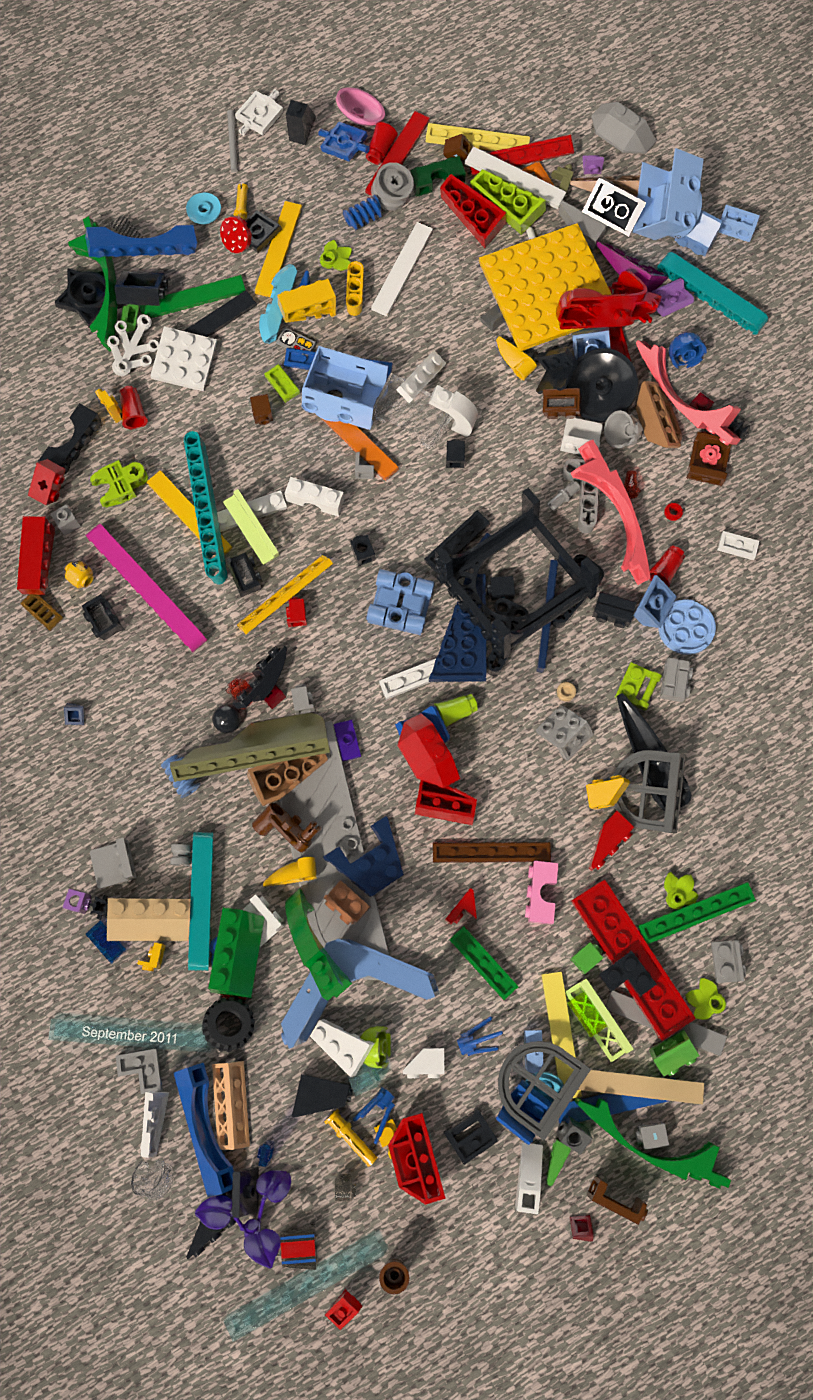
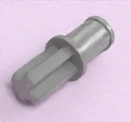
M572 480L565 488L558 490V494L548 502V507L551 510H555L563 502H568L570 497L580 490V485Z

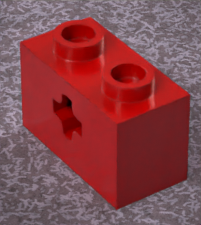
M48 459L37 462L28 496L44 505L56 502L60 497L59 491L65 480L64 473L66 469Z

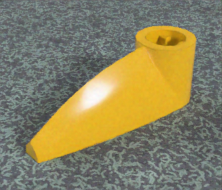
M500 336L497 338L496 342L503 359L513 369L516 376L521 380H525L537 368L536 363L524 352H519L518 348Z
M299 858L296 862L280 868L264 881L263 886L285 885L316 879L315 858Z

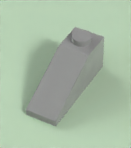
M561 200L558 213L567 226L578 223L589 248L594 250L597 242H600L605 235L607 225Z

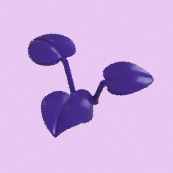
M279 1170L265 1172L257 1180V1191L259 1194L264 1195L261 1200L257 1220L249 1219L245 1224H242L239 1218H234L240 1230L244 1231V1250L246 1254L256 1263L267 1268L273 1267L281 1242L279 1235L271 1229L261 1230L260 1224L265 1201L268 1198L273 1203L280 1202L288 1195L291 1188L290 1173ZM223 1195L210 1197L199 1205L195 1211V1216L208 1228L222 1229L231 1220L232 1200Z

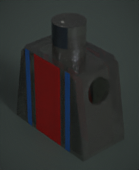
M315 1223L282 1231L280 1234V1250L277 1256H281L282 1267L316 1270L318 1263Z

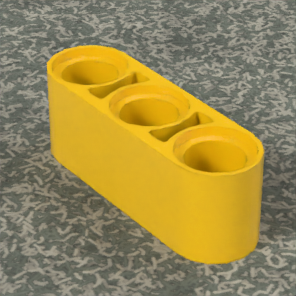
M354 261L348 265L346 307L350 315L357 316L363 309L364 268L362 263Z

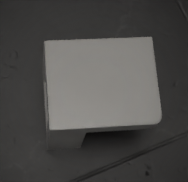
M356 452L355 479H374V465H369L363 458H360V452Z

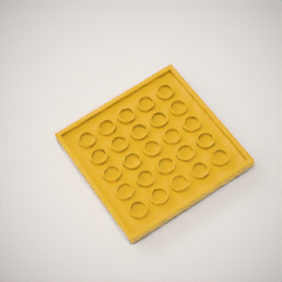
M578 223L479 257V264L519 352L582 330H562L559 327L556 307L564 292L576 288H589L602 295H612Z

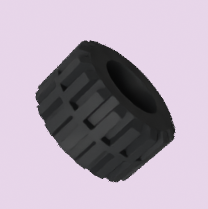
M224 997L219 1001L216 1000L207 1009L202 1022V1032L206 1042H209L213 1049L216 1048L220 1052L236 1051L250 1039L254 1031L255 1019H253V1012L249 1010L247 1003H242L243 1000H235L234 997L226 999ZM231 1013L239 1019L240 1029L236 1035L227 1037L218 1032L216 1021L220 1015Z

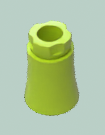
M471 693L448 701L434 703L445 727L478 711L477 702Z

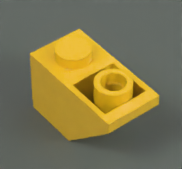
M622 775L610 777L611 780L609 781L597 779L593 780L592 784L586 785L589 808L596 810L615 806L630 784L629 779L622 778Z

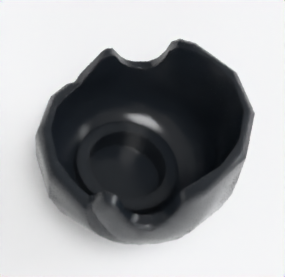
M224 704L215 709L212 722L218 731L232 733L239 728L241 715L235 706Z

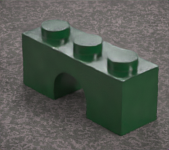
M459 156L450 157L439 162H432L431 164L415 167L410 170L416 197L432 193V181L437 178L446 180L450 174L465 183L466 172Z

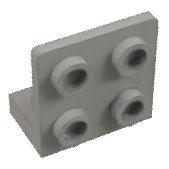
M560 705L536 729V733L556 746L561 756L567 761L594 735L586 720L563 705Z
M116 839V844L90 851L96 883L99 889L137 879L127 839Z

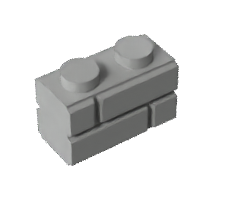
M668 658L665 661L660 699L683 702L685 698L689 697L690 686H687L688 679L691 680L693 668H690V661Z

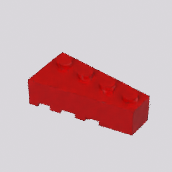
M452 174L440 186L442 200L478 242L486 248L506 224V212Z

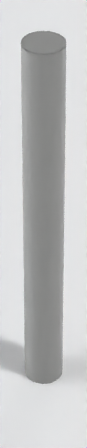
M228 110L231 172L234 173L238 172L234 111Z

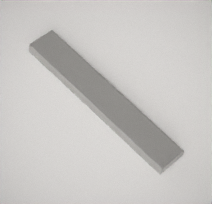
M615 991L610 992L605 1006L609 1012L653 1029L633 998ZM692 1022L671 1035L672 1037L678 1032L685 1030L694 1046L721 1056L727 1036Z

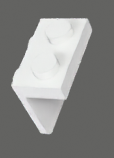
M567 418L560 451L581 455L578 449L592 439L599 448L602 424L577 418Z
M255 894L250 899L251 903L243 910L265 918L261 947L284 926L280 923L283 920L276 911L272 913L269 910L268 906L270 904L263 896L259 898Z

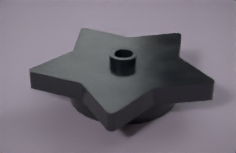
M68 268L67 289L55 300V306L76 312L88 328H90L104 302L106 290L103 271L79 272ZM118 304L117 309L123 308L124 304Z

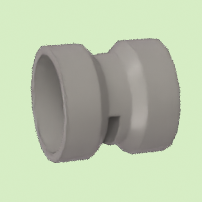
M172 844L171 851L173 857L170 859V865L180 866V864H184V866H190L189 853L191 852V845Z

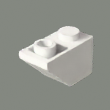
M423 1048L403 1069V1074H407V1078H420V1074H428V1078H440V1074H444V1048Z

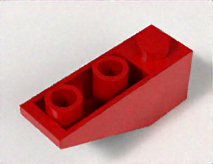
M618 811L601 826L589 865L591 871L594 868L599 870L606 863L604 858L608 854L612 856L619 849L617 845L622 840L626 842L633 835L631 830L634 826Z

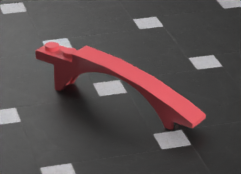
M638 340L636 345L656 382L675 407L697 428L707 429L710 433L720 436L719 440L725 445H737L741 438L728 429V427L741 409L738 406L728 405L717 410L701 411L689 406L676 394L669 381L666 369L667 349L656 344L652 347L647 342Z
M592 439L578 449L586 464L579 466L571 472L573 478L586 481L600 489L619 511L624 523L627 539L626 554L621 568L623 572L629 569L637 585L651 579L641 529L631 500L617 470L610 472L598 446Z

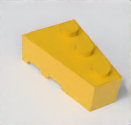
M329 279L318 280L313 284L302 285L297 289L283 291L277 295L278 306L285 323L304 321L307 319L306 317L315 316L316 319L326 314H330L331 317L336 316V296Z

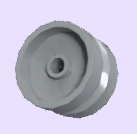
M387 163L378 170L371 187V194L377 197L381 208L395 211L407 202L414 186L413 177L405 166L399 163Z

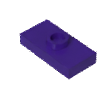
M352 720L333 724L342 761L360 758L361 754Z

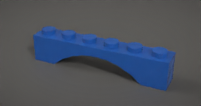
M176 225L168 232L151 238L127 237L115 233L106 227H86L85 239L89 257L190 255L195 253L197 247L193 225Z
M203 1062L174 1072V1077L207 1197H211L233 1189L234 1169L221 1151L211 1127L208 1113L209 1080Z

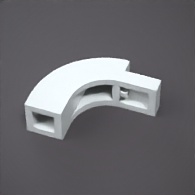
M437 385L434 388L429 404L452 416L454 423L451 430L468 437L478 417L475 405L457 391L452 393Z

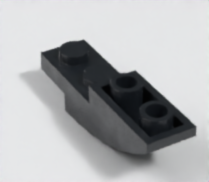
M286 646L273 647L268 651L269 655L256 664V668L252 671L255 677L249 681V686L236 695L237 699L232 703L236 709L246 708L252 701H263L271 692L284 667L288 649Z

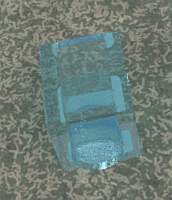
M366 1067L358 1071L356 1076H348L355 1096L379 1086L377 1081L381 1080L377 1069L372 1070V1067Z

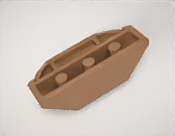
M642 382L636 411L647 441L665 448L681 447L682 433L670 401L659 388L657 382Z

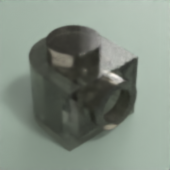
M340 1174L339 1178H335V1202L352 1201V1197H356V1183L352 1184V1174Z

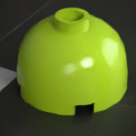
M385 1026L370 1027L360 1037L365 1041L375 1043L363 1062L368 1067L385 1069L389 1062L385 1061L386 1054H388V1057L391 1056V1035L386 1033L388 1028Z

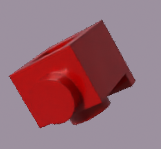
M299 597L290 598L288 600L289 607H286V615L289 618L287 619L288 627L306 626L307 619L304 599Z

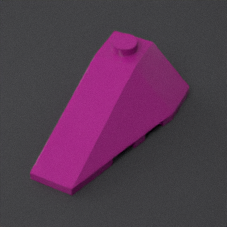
M597 242L596 244L619 276L621 272L631 271L646 285L647 292L656 290L668 278V276L650 265H639L640 260L631 256L624 257L625 252L607 242Z

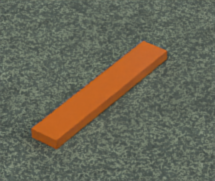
M324 420L355 452H360L361 458L369 465H374V471L386 481L399 470V467L357 426L341 421Z

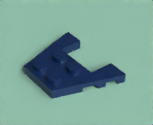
M387 816L370 826L381 844L359 859L350 863L340 847L323 856L324 860L330 862L336 867V870L346 875L353 884L369 897H372L404 875Z

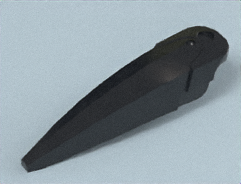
M623 693L616 696L633 752L645 750L668 752ZM650 760L647 786L668 789L670 762ZM645 761L638 763L642 776L644 774ZM684 776L680 810L689 806L692 802V794ZM651 794L654 801L665 812L667 795Z

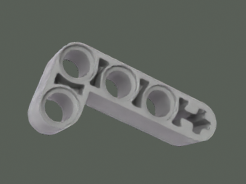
M569 459L565 462L562 472L563 477L569 481L580 482L578 528L582 533L588 534L594 530L597 522L598 488L586 481L573 478L568 468L575 470L586 463L584 459ZM589 486V487H591L593 490H592V491H588L585 487ZM588 503L592 506V508H587L584 506V504ZM587 516H589V518H588V524H590V525H587V524H586V521H585V520H586V517H587Z

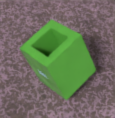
M589 942L570 959L582 974H586L603 959L601 955L603 952L595 943L592 945Z

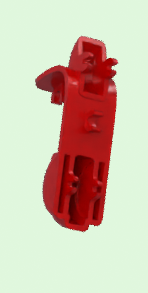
M627 270L621 272L617 282H613L611 289H614L613 295H602L589 288H576L564 292L556 307V317L562 330L628 326L637 319L643 323H646V321L651 323L653 318L650 314L657 310L662 296L647 292L646 285L635 274Z

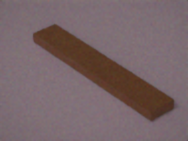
M551 842L433 843V863L551 862Z

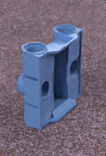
M379 569L374 603L370 604L367 613L368 623L421 635L435 582L421 578L417 579L405 572L396 574V572ZM408 581L410 585L402 586L401 582ZM400 594H403L404 598L401 608H398L397 603ZM398 615L401 617V620L395 622L391 618Z

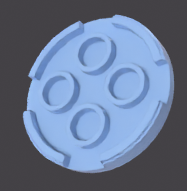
M682 599L675 601L661 628H658L659 635L664 644L679 654L692 655L703 651L709 646L715 635L716 624L712 613L708 608L706 609L703 605L694 602L695 600Z

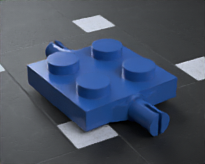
M338 122L330 131L321 128L318 132L319 136L325 138V141L320 146L322 152L350 162L359 150L368 153L370 150L368 145L363 144L368 137L367 131L345 123Z

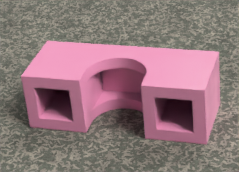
M534 861L533 866H529L528 877L532 879L531 886H527L526 896L530 898V904L526 905L525 917L528 918V922L554 924L555 903L545 902L541 898L540 889L543 885H555L557 883L558 863Z

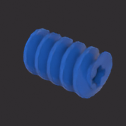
M373 195L372 198L369 197L366 201H361L360 205L355 204L354 208L349 207L348 211L343 210V216L348 226L357 230V224L363 227V221L367 224L370 223L369 218L375 221V214L379 218L382 217L381 205L377 197Z

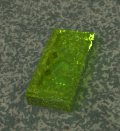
M584 991L567 1002L590 1038L607 1027V1024Z

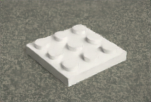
M164 326L151 372V379L204 391L217 339Z

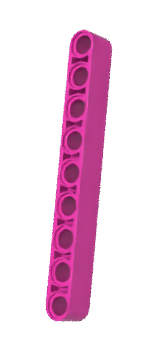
M100 523L85 535L95 545L97 550L107 558L109 563L118 570L120 575L130 583L132 588L142 596L144 601L154 609L156 614L166 622L168 627L179 636V639L191 649V652H195L207 641L198 628Z

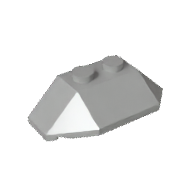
M620 102L601 104L591 116L595 134L623 153L646 154L656 143V139L646 120Z

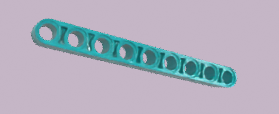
M190 431L184 436V446L206 575L215 584L220 585L227 580L228 574L205 442L195 431Z

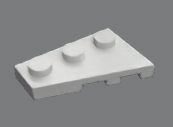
M145 1092L143 1132L140 1146L142 1157L151 1158L157 1156L169 1092Z

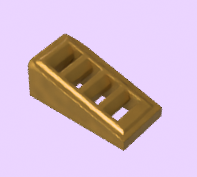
M29 594L20 603L23 608L49 631L63 619L39 595ZM41 604H43V606L35 613L34 611H35ZM48 609L49 611L41 618L40 616ZM54 614L55 617L47 624L46 621Z

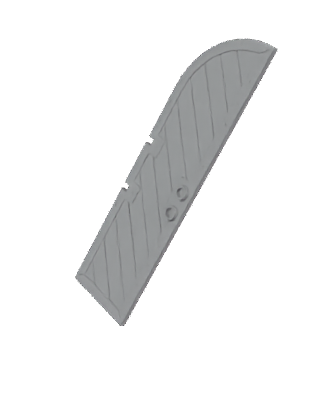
M325 722L330 753H325L328 761L280 799L281 807L291 818L294 815H298L301 818L302 822L299 826L302 830L311 821L318 823L314 828L318 825L321 826V830L311 839L312 845L305 852L297 851L290 844L294 862L303 857H314L316 862L317 878L298 882L307 901L315 909L312 912H307L308 921L323 948L330 941L350 939L389 956L375 895L369 897L353 884L346 875L336 870L335 866L323 858V856L337 847L341 848L350 863L365 855L333 722ZM340 880L370 906V909L355 925L351 923L347 925L339 918L341 913L336 909L333 912L325 905L326 900L323 897L328 895ZM371 976L361 978L365 980L378 981V979Z

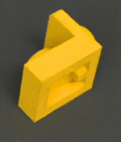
M154 942L148 953L150 962L138 960L137 964L143 965L142 970L154 972V968L160 969L166 945Z

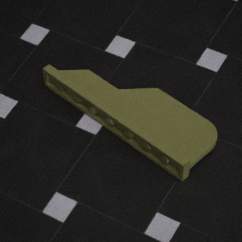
M304 713L251 723L230 742L195 748L182 760L170 762L174 782L330 753L325 722L318 714Z

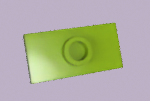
M279 364L264 373L266 379L285 403L300 394V390Z

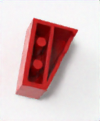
M420 780L414 815L472 825L477 799L456 788L454 789L450 786L440 788Z

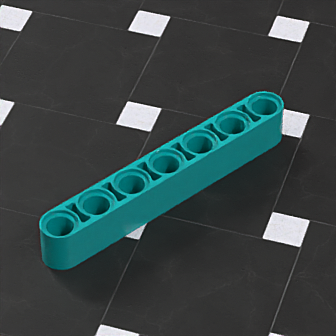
M668 252L658 264L657 270L663 272L670 280L675 281L682 278L684 280V288L688 292H693L694 296L703 302L705 300L712 308L717 311L720 310L723 312V315L732 321H737L738 325L747 331L749 329L753 332V335L758 334L768 321V316L762 310L677 254Z
M193 832L188 971H209L213 832Z

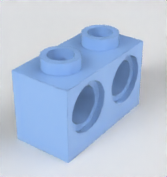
M726 205L720 219L723 222L719 233L750 242L760 215Z

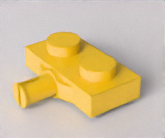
M96 390L95 393L101 400L100 402L104 404L115 423L122 420L120 416L122 411L114 396H109L105 390Z

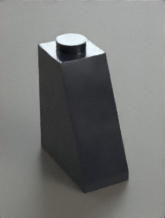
M294 100L290 101L286 112L289 141L302 145L307 143L316 118L308 104Z
M302 1073L292 1117L345 1107L346 1102H351L353 1090L349 1089L350 1084Z

